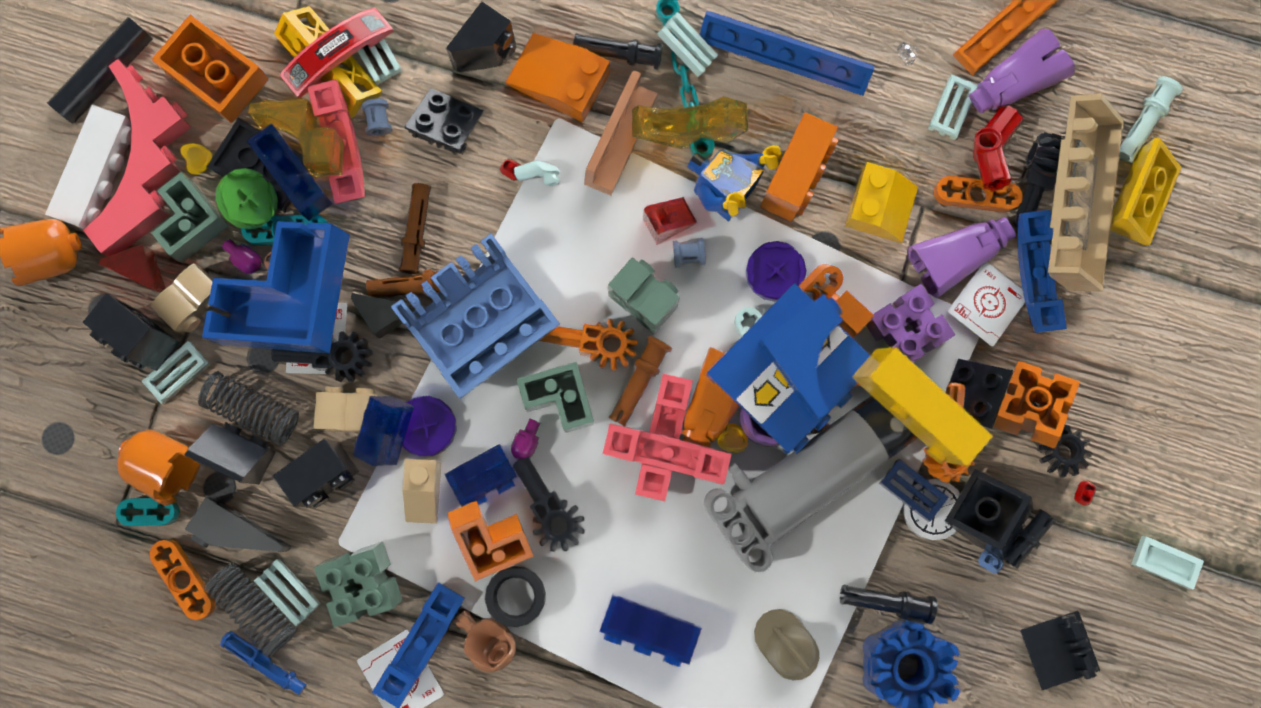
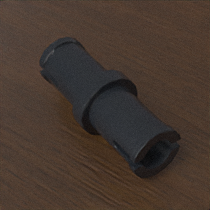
M1039 509L1025 529H1021L1004 560H1007L1006 562L1018 569L1033 548L1038 549L1041 545L1039 541L1050 527L1055 524L1056 520L1044 510Z

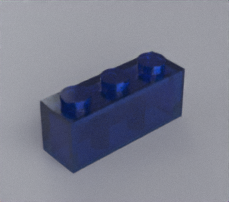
M272 123L247 140L248 144L297 210L308 221L333 204Z
M612 593L599 632L604 633L603 639L617 645H621L622 641L634 644L633 650L647 656H651L652 651L664 655L662 661L680 667L682 662L690 664L702 628L700 625Z

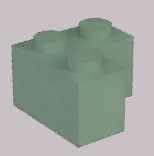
M182 172L157 190L175 214L151 233L168 255L183 263L229 227L228 223L194 181Z
M577 362L516 379L523 405L527 412L556 404L565 433L595 425Z

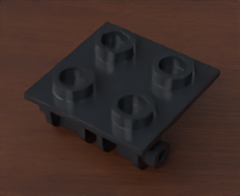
M430 88L404 126V129L412 133L413 138H420L427 141L430 145L436 142L437 148H441L444 145V149L451 151L454 155L458 153L463 155L467 144L464 142L484 110Z
M958 358L949 384L960 383L965 386L963 409L981 426L992 429L1014 371Z
M1078 610L1020 630L1042 691L1084 677V679L1094 678L1097 676L1096 672L1101 671Z

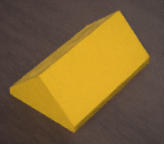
M1154 138L1140 148L1132 162L1112 211L1110 230L1147 246H1150L1182 168L1161 138Z

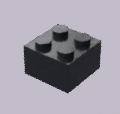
M108 293L102 297L82 322L92 330L89 335L105 346L108 344L113 348L111 353L125 363L131 362L141 370L148 367L157 371L180 343L141 311Z
M324 438L272 476L294 507L310 508L313 506L315 509L330 499L328 494L334 489L342 490L355 481L353 476L359 470L339 442Z

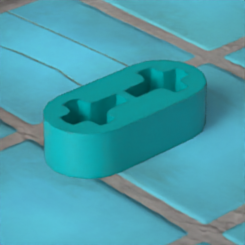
M129 498L123 500L117 506L116 518L125 526H167L173 524L178 519L180 510L176 502L167 506L164 505V508L169 509L170 513L163 518L161 515H152V509L163 508L162 504L152 498ZM132 507L134 509H144L143 515H135L133 518L132 516H127L126 512L127 509H132Z

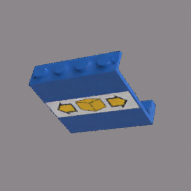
M796 283L772 305L705 375L711 382L716 383L759 424L784 449L783 452L785 454H789L792 450L797 454L810 441L806 436L815 427L819 431L832 418L828 413L818 420L813 418L759 344L761 339L814 302ZM839 325L834 328L823 344L817 366L819 390L829 411L836 405L842 408L853 397L850 390L858 382L852 376L870 357V354Z

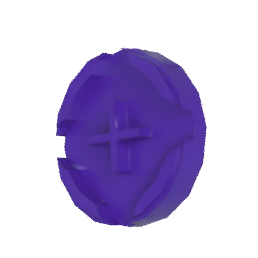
M779 241L767 242L759 246L749 257L745 271L747 283L752 291L762 299L776 302L794 283L799 286L805 280L807 272L802 255L790 244Z
M432 396L413 398L407 401L398 411L395 419L397 439L400 445L409 453L420 457L435 456L444 452L454 440L457 431L455 415L452 409L441 399Z

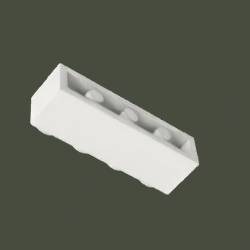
M94 105L91 106L45 215L52 219L60 220L66 225L83 230L101 214L105 199H108L112 193V183L116 173L123 167L124 154L128 145L131 144L132 126L131 121L127 117Z

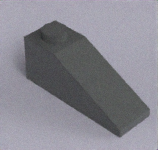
M205 497L185 530L193 534L191 539L206 548L210 545L287 552L292 547L222 501L212 497Z

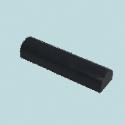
M127 17L53 95L47 104L71 124H74L116 79L109 65L119 59L127 67L153 38L131 18Z

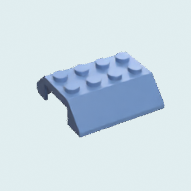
M491 233L480 241L490 256L486 257L477 244L471 247L474 256L483 264L476 271L473 272L469 262L460 255L455 260L465 272L463 276L451 262L430 277L441 291L437 294L427 280L421 284L424 292L434 302L424 308L418 297L410 292L406 295V298L416 309L414 312L410 310L402 299L391 306L441 371V375L459 399L463 398L560 325L543 300L538 298L509 260L504 249Z

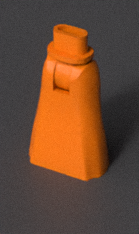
M709 347L703 362L691 403L686 412L684 420L685 430L681 433L684 435L683 441L709 448L711 443L723 433L729 421L740 407L722 388L705 376L725 354L712 347Z

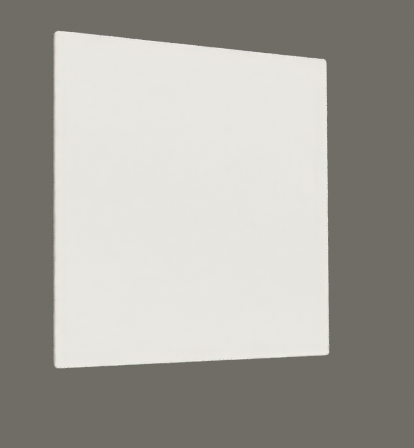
M556 119L534 161L538 160L556 166L560 172L558 174L559 183L555 186H547L543 182L544 178L539 176L524 180L494 238L504 249L509 260L538 298L543 300L559 321L560 327L583 330L584 324L596 326L600 322L604 329L608 328L607 320L611 318L613 319L614 327L617 328L618 323L622 320L625 322L622 332L629 328L634 329V334L628 339L638 340V346L629 347V349L636 352V357L630 358L625 355L624 357L629 365L624 367L620 360L616 361L617 370L612 371L611 362L609 361L604 369L599 367L602 357L592 362L590 357L580 355L579 348L538 341L461 399H459L441 375V371L431 360L411 399L432 396L444 401L452 409L456 418L457 431L454 440L444 452L435 456L420 457L409 453L400 445L395 430L339 538V545L354 553L361 548L383 541L391 563L386 568L387 570L430 592L440 582L465 597L461 605L462 608L484 619H493L486 607L485 593L491 578L498 572L474 581L452 533L447 513L477 501L488 526L517 514L534 557L513 566L526 567L535 572L543 582L546 596L545 605L539 616L527 625L518 628L507 627L512 633L662 708H810L856 609V606L840 604V597H844V595L840 594L843 585L865 589L904 504L881 486L879 482L886 476V473L892 468L897 459L902 460L918 473L923 462L922 459L926 455L923 448L928 446L917 437L913 443L769 547L773 554L771 566L766 571L754 572L740 560L704 507V499L706 494L713 489L720 488L731 495L741 490L729 471L731 465L737 464L744 471L750 482H752L789 454H785L783 452L784 449L780 445L774 447L762 446L754 443L750 438H748V446L743 452L732 453L723 450L718 445L716 439L711 443L710 448L732 454L725 484L672 471L666 500H656L635 495L642 463L602 454L609 424L620 425L618 422L624 412L620 413L616 422L608 417L611 415L636 369L634 361L636 358H640L648 344L646 340L648 335L661 340L673 349L664 356L658 368L660 373L656 377H651L626 427L646 432L650 431L663 374L693 380L687 404L688 409L709 347L726 353L740 339L734 326L737 313L743 308L752 307L757 309L763 316L775 303L764 300L756 295L748 285L745 273L749 257L764 243L779 241L793 246L805 260L807 270L805 279L821 264L838 267L843 274V283L836 294L840 297L847 290L873 314L890 303L896 309L893 302L915 287L748 207L744 209L739 208V213L728 222L717 212L705 210L698 195L694 192L695 182L634 153H631L612 196L584 185L586 167L601 137L563 119ZM698 238H703L706 265L689 263L681 264L680 268H675L673 241L688 243L697 242ZM632 257L638 262L641 259L646 261L655 270L652 275L659 282H663L666 279L679 291L677 295L680 297L677 309L654 335L640 324L628 311L626 312L608 296V284ZM829 273L824 275L826 277V284L830 283ZM806 292V294L813 300L811 292ZM929 294L935 303L929 308L935 318L942 314L956 335L927 353L922 347L921 349L925 355L913 363L946 392L958 358L969 361L979 336L947 312L951 304ZM746 314L743 315L744 320L741 325L751 328L756 319L754 316L749 318ZM907 323L904 326L907 333L914 330L911 324ZM866 326L853 338L869 354H872L878 348H889L883 338L876 342ZM609 338L605 341L604 348L609 352H615L620 348L621 343L616 338ZM577 362L595 425L565 433L556 404L527 412L524 408L516 379ZM862 386L852 388L850 392L853 394V397L842 408L836 405L828 413L832 417L828 424L834 423L870 397L871 394ZM741 407L738 408L728 424L734 423L741 427L739 417ZM529 418L541 423L536 433V436L540 437L538 440L539 444L534 455L530 458L531 462L549 492L555 491L561 501L563 499L568 501L566 512L576 505L579 509L572 517L584 516L585 518L583 522L575 523V527L585 529L584 534L573 533V536L579 540V544L574 545L567 539L569 550L565 552L561 548L560 541H558L555 552L550 551L551 539L544 546L539 544V541L545 534L534 535L533 530L542 528V524L533 522V517L536 516L531 510L530 505L534 501L513 468V464L518 460L511 454V444L516 433L520 429L525 430ZM683 421L681 433H682L683 430H685V429H684V421ZM810 432L806 437L810 440L817 434H811ZM680 434L679 440L683 439V434ZM405 459L437 460L442 462L437 524L412 523L405 520L403 500ZM900 469L897 471L898 475L911 485L913 484L914 480ZM891 479L890 483L908 495L909 491ZM721 497L715 501V512H721L726 508V497ZM559 516L552 520L551 530L556 535L563 534L567 529V521ZM738 523L732 528L733 537L743 534L745 530L744 523ZM761 548L754 549L750 553V562H756L761 558ZM521 578L508 579L501 584L498 590V604L504 612L510 615L524 614L533 604V589L527 581ZM776 609L791 612L814 638L819 648L820 659L817 668L810 676L802 680L793 681L783 678L761 653L755 642L754 630L757 621L764 613Z

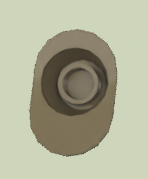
M782 609L770 610L759 618L754 630L755 642L774 670L783 678L792 681L802 680L810 676L817 668L820 659L819 648L800 620L791 612Z

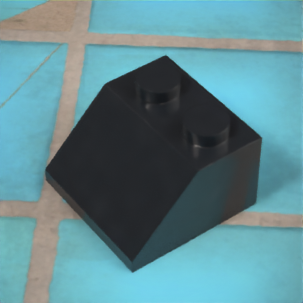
M481 1L446 47L453 69L458 73L499 67L504 59L506 61L509 60L516 50V41L511 21Z
M225 422L223 426L212 424L190 446L185 456L241 483L259 485L276 451L267 448L270 442L255 435H252L251 439L240 435L243 429Z
M974 469L946 517L945 523L976 546L1004 560L1033 510V500L1031 496Z

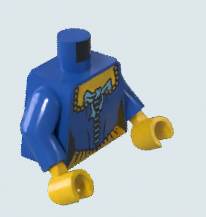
M776 145L765 148L763 153L750 155L731 153L722 149L716 153L711 161L695 153L687 166L688 169L699 175L694 192L698 195L706 211L717 212L729 222L733 216L739 213V208H746L745 201L757 187L764 172L763 167L765 164L768 169H776L779 165L778 160L782 159V153Z

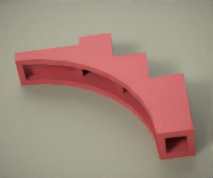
M119 59L109 65V68L121 85L129 107L132 126L131 151L125 174L115 195L101 214L83 229L99 252L111 259L117 257L170 216L163 207L167 204L166 201L156 190L180 172L174 163L178 159L167 146L191 128L184 119L188 114L177 101L171 104L164 96L159 98L150 87L145 89L140 83L143 80L140 73L132 65L126 67Z

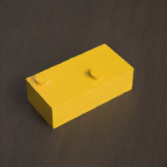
M896 347L876 349L852 376L856 382L929 447L927 453L941 464L947 462L968 466L993 437Z

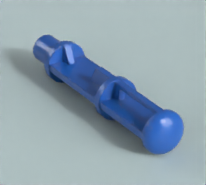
M229 631L222 637L220 642L222 648L227 649L248 663L250 667L255 668L279 684L284 690L290 689L297 695L304 691L307 685L297 679L295 672L287 673L272 663L271 657L263 655L262 650H258L235 634L234 631Z

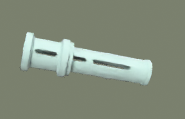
M1165 76L1158 78L1156 81L1157 87L1152 95L1143 101L1141 115L1120 146L1119 158L1121 160L1133 162L1160 118L1169 113L1171 102L1175 96L1180 95L1183 91L1182 85L1176 80Z

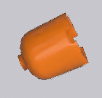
M43 219L0 228V233L3 234V238H0V257L4 268H12L16 277H12L11 281L19 287L63 275L75 268L78 260V251L82 250L79 235L76 232L72 233L69 227L62 221Z
M144 430L136 433L121 444L118 451L117 470L120 477L126 483L156 502L167 506L177 501L174 496L181 489L187 491L191 487L198 474L200 464L185 456L190 447L160 432Z

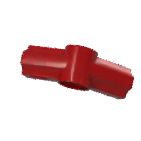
M1009 105L1007 107L1001 106L986 127L980 129L974 138L973 159L978 164L984 189H988L991 192L1002 190L1011 183L1003 148L1022 124L1023 117L1018 113L1017 109Z

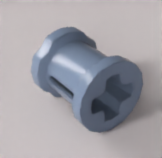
M372 99L361 104L362 110L366 113V135L383 136L392 131V126L388 124L386 109L389 107L387 100Z
M698 238L697 242L688 243L673 241L675 268H680L681 264L689 263L706 265L703 238Z

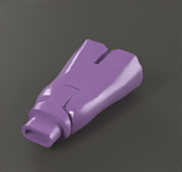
M1040 29L1012 55L992 69L982 82L978 83L977 89L969 94V99L979 113L982 114L988 109L995 110L998 107L1012 104L1074 75L1075 64L1066 51L1062 49L1051 56L1060 44L1050 29Z
M1002 217L997 221L991 219L987 222L972 224L951 233L912 245L908 248V257L918 273L927 269L928 272L920 278L928 293L938 298L970 273L990 261L1002 248L1007 246L1008 241L1016 237V233L1006 217Z

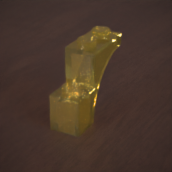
M725 96L706 104L686 108L665 109L637 105L632 109V137L677 149H683L702 137L728 143L748 131L747 103Z
M291 98L290 100L283 101L263 100L257 103H249L248 114L259 128L280 130L299 140L303 153V164L313 177L342 175L344 142L335 128L320 127L316 129L317 117L314 116L312 105L308 99Z

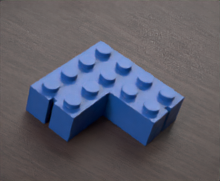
M277 222L267 281L213 278L208 305L231 315L228 318L216 312L207 311L202 338L223 346L330 353L350 235L333 224L307 223L305 225L302 222Z

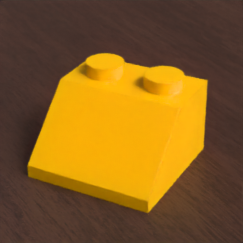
M867 162L860 172L845 227L902 243L918 186L896 170Z

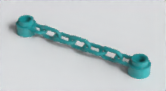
M659 0L657 2L656 15L663 26L677 12L679 13L680 6L678 1ZM665 9H670L673 13L671 15H665L662 11ZM671 51L673 68L677 74L681 75L683 83L680 88L684 108L690 111L692 119L689 125L692 139L690 146L691 154L694 156L695 153H698L708 159L713 154L715 145L713 139L707 135L704 123L697 118L696 109L699 106L695 87L688 82L686 73L689 71V68L685 64V67L681 65L679 70L675 53ZM691 89L694 103L689 102L688 106L684 90L686 93H689ZM700 126L702 134L695 136L694 129L698 130ZM699 145L706 146L707 151L701 153L697 150L696 147Z

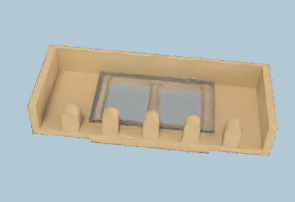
M1103 94L1071 96L1066 137L1064 140H1061L1050 228L1054 230L1048 273L1051 278L1069 291L1103 292L1124 119Z

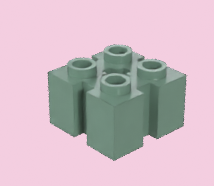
M632 257L608 284V296L626 312L628 311L640 324L654 335L677 309L680 297L677 295L679 291L666 279L663 282H659L652 275L655 270L646 261L641 259L638 262Z
M383 541L361 548L352 555L348 552L326 559L314 567L321 590H330L332 599L326 605L334 627L356 621L367 611L369 616L391 610L403 600L396 578H387L385 569L391 563ZM356 583H361L362 588L358 587Z

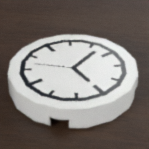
M939 479L927 480L949 498L931 522H927L906 504L902 506L904 519L908 528L918 537L928 540L946 539L957 532L945 523V519L960 493L950 483L942 482ZM918 483L913 485L936 503L938 499ZM910 492L908 493V497H910L913 501L919 504L926 511H930V508L927 505L921 502Z

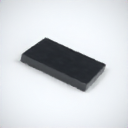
M237 118L206 167L221 177H225L235 169L247 168L258 171L275 188L278 198L277 209L285 213L316 163L242 119Z

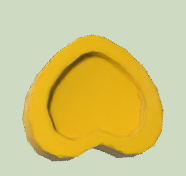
M187 143L181 147V156L186 160V171L193 175L203 173L212 159L211 152L206 147L196 143Z
M730 423L717 438V443L725 451L739 453L743 452L748 446V438L740 426Z

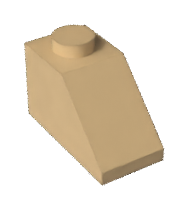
M405 459L403 500L406 522L438 523L442 462L437 460Z

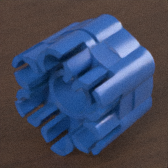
M898 619L892 625L881 629L876 634L869 635L864 640L863 684L865 688L895 708H933L934 703L945 704L948 703V700L954 702L960 694V689L954 687L959 683L952 674L958 663L957 660L953 659V656H960L958 648L951 642L935 637L928 629L923 628L924 625L907 619ZM912 653L918 663L917 671L912 677L901 679L898 673V664L905 655Z

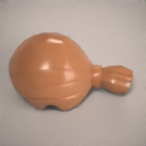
M463 610L455 618L456 626L468 633L464 643V653L477 669L493 673L509 665L516 652V643L512 632L506 626L491 618L476 622L466 610Z

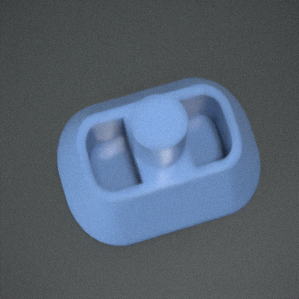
M983 551L979 557L980 566L991 573L996 574L1003 567L1004 561L987 551Z

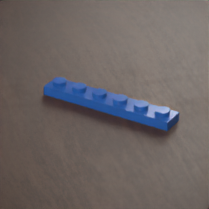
M708 10L704 16L699 33L708 45L864 96L874 71L875 65Z

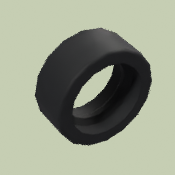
M513 566L499 571L491 578L486 587L485 603L489 614L495 621L506 627L518 628L529 624L539 616L545 605L546 592L542 580L535 572L526 567ZM521 578L527 581L533 589V604L524 614L510 615L504 612L498 604V590L501 584L508 579Z

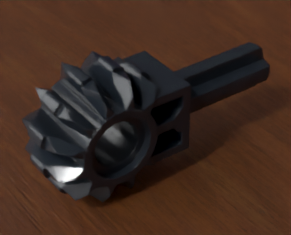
M1047 132L1041 133L1037 136L1029 150L1019 182L1026 185V189L1013 225L1017 228L1019 214L1037 211L1043 192L1053 191L1061 140H1064L1060 135Z
M341 331L338 335V341L332 337L330 353L271 349V355L274 362L312 364V368L325 371L329 376L335 374V380L338 382H342L346 377L348 382L353 383L355 381V373L362 378L366 375L362 370L363 366L372 367V363L365 360V358L372 356L373 351L365 349L368 341L365 338L359 340V335L356 332H352L348 337L344 331ZM347 350H352V360L347 364H342V354Z
M1035 402L1032 403L1033 406L1039 407ZM1065 424L1055 449L1034 442L1037 446V451L1045 453V456L1040 458L1039 462L1041 464L1050 463L1047 472L1053 473L1058 468L1060 478L1066 477L1068 472L1074 477L1079 474V468L1086 469L1089 466L1084 458L1092 457L1093 453L1090 450H1085L1084 447L1089 445L1091 440L1085 439L1081 441L1079 439L1082 435V430H1077L1072 434L1071 427ZM1060 444L1069 448L1071 453L1069 459L1062 457L1059 453Z
M521 458L513 464V468L534 501L530 505L531 510L536 516L533 517V522L542 524V528L533 530V534H545L539 541V544L544 546L551 539L550 551L552 552L556 551L558 541H560L564 552L569 550L567 539L574 545H578L579 540L573 536V533H585V529L575 527V523L585 520L584 516L572 517L578 511V506L574 505L566 512L568 501L565 499L561 501L555 491L549 492L530 458ZM560 516L567 521V529L563 534L556 535L551 530V522L554 518Z

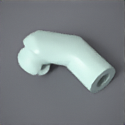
M538 160L517 166L514 169L518 181L535 176L543 177V182L547 186H555L560 181L558 176L560 172L556 166Z

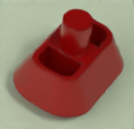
M506 159L500 166V172L511 180L516 181L518 179L515 176L514 169L520 166V164L513 159Z
M1081 481L1074 495L1075 501L1083 506L1090 505L1096 493L1095 485L1088 481Z

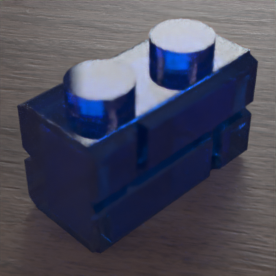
M369 396L358 438L355 442L353 456L373 466L397 465L414 407L393 396Z
M501 444L444 474L461 507L477 501L478 505L481 506L488 501L486 497L488 494L497 490L500 495L516 486L513 481L519 478Z

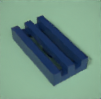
M900 459L894 462L892 468L888 470L886 476L879 482L881 486L927 522H931L949 498ZM900 469L938 499L936 503L898 475L897 471ZM891 479L895 480L903 488H905L912 495L918 498L921 502L927 505L930 508V511H926L919 504H917L910 497H908L901 490H899L892 483H890Z

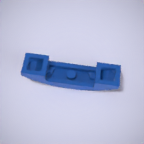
M1050 210L1020 213L1018 220L1020 278L1027 311L1035 333L1067 329L1063 299H1057L1055 280L1048 273L1051 253L1050 241L1053 237V228H1050Z
M437 583L392 662L387 666L373 689V694L394 707L400 708L440 644L465 597L442 583Z

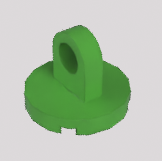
M247 168L235 169L223 177L216 188L215 199L219 211L228 222L236 227L248 230L259 228L267 223L277 210L278 198L275 188L258 171Z

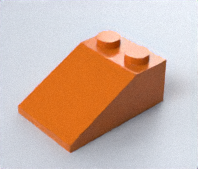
M533 33L505 83L583 123L610 75V61L585 48Z

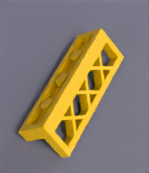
M308 6L283 13L274 35L295 58L308 45L327 32L329 28ZM307 18L313 25V28L304 25L299 19ZM351 55L341 62L346 64L350 71L337 65L324 74L321 79L322 83L332 80L338 81L350 117L352 118L355 117L363 102L379 98L382 91ZM354 82L364 85L368 91L361 93Z

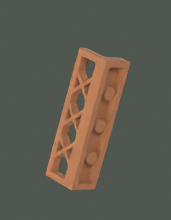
M634 70L626 83L585 171L584 185L610 196L614 192L658 95L654 91L639 86L641 73Z

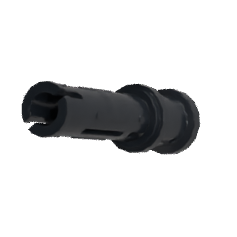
M578 33L575 34L573 45L585 48L598 56L627 60V64L630 66L642 64L653 66L654 70H659L663 50L662 43H658L655 46L639 43L637 39L630 40V43L580 35Z
M843 585L840 594L844 595V597H840V604L892 612L896 613V616L900 619L906 620L908 617L923 619L927 624H932L937 615V599L934 596L922 598L911 596V593L906 591L896 595Z

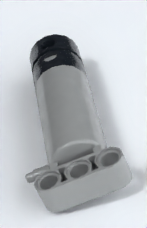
M871 395L811 438L797 454L793 451L752 482H750L744 471L737 464L731 465L729 471L741 490L731 495L723 489H713L706 494L704 507L740 560L752 571L763 572L773 562V554L769 548L772 544L913 443L917 436ZM721 497H726V508L721 512H715V501ZM738 523H744L745 530L743 534L733 537L732 528ZM761 548V558L756 562H750V553L754 549Z

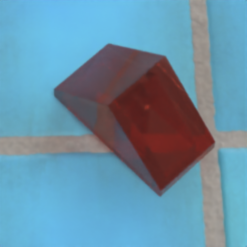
M684 197L648 205L643 209V221L656 245L698 223Z
M143 244L101 258L99 265L161 293L166 289L154 251Z

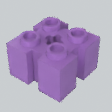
M919 284L893 302L896 309L890 303L874 313L875 316L866 324L867 329L876 342L883 338L889 348L896 347L912 363L925 355L921 349L922 347L927 353L956 335L942 314L937 318L934 317L929 308L935 303L922 284ZM907 323L911 324L914 329L913 331H909L908 333L905 331L904 326H906Z

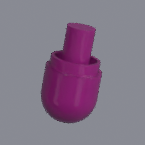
M227 239L223 243L222 248L230 254L229 260L239 270L246 274H253L260 269L262 264L261 257L248 245L240 244L238 246L231 239Z
M529 418L525 430L520 429L516 433L510 448L511 454L515 459L531 458L534 455L539 444L538 440L540 437L536 436V433L541 424L540 422Z

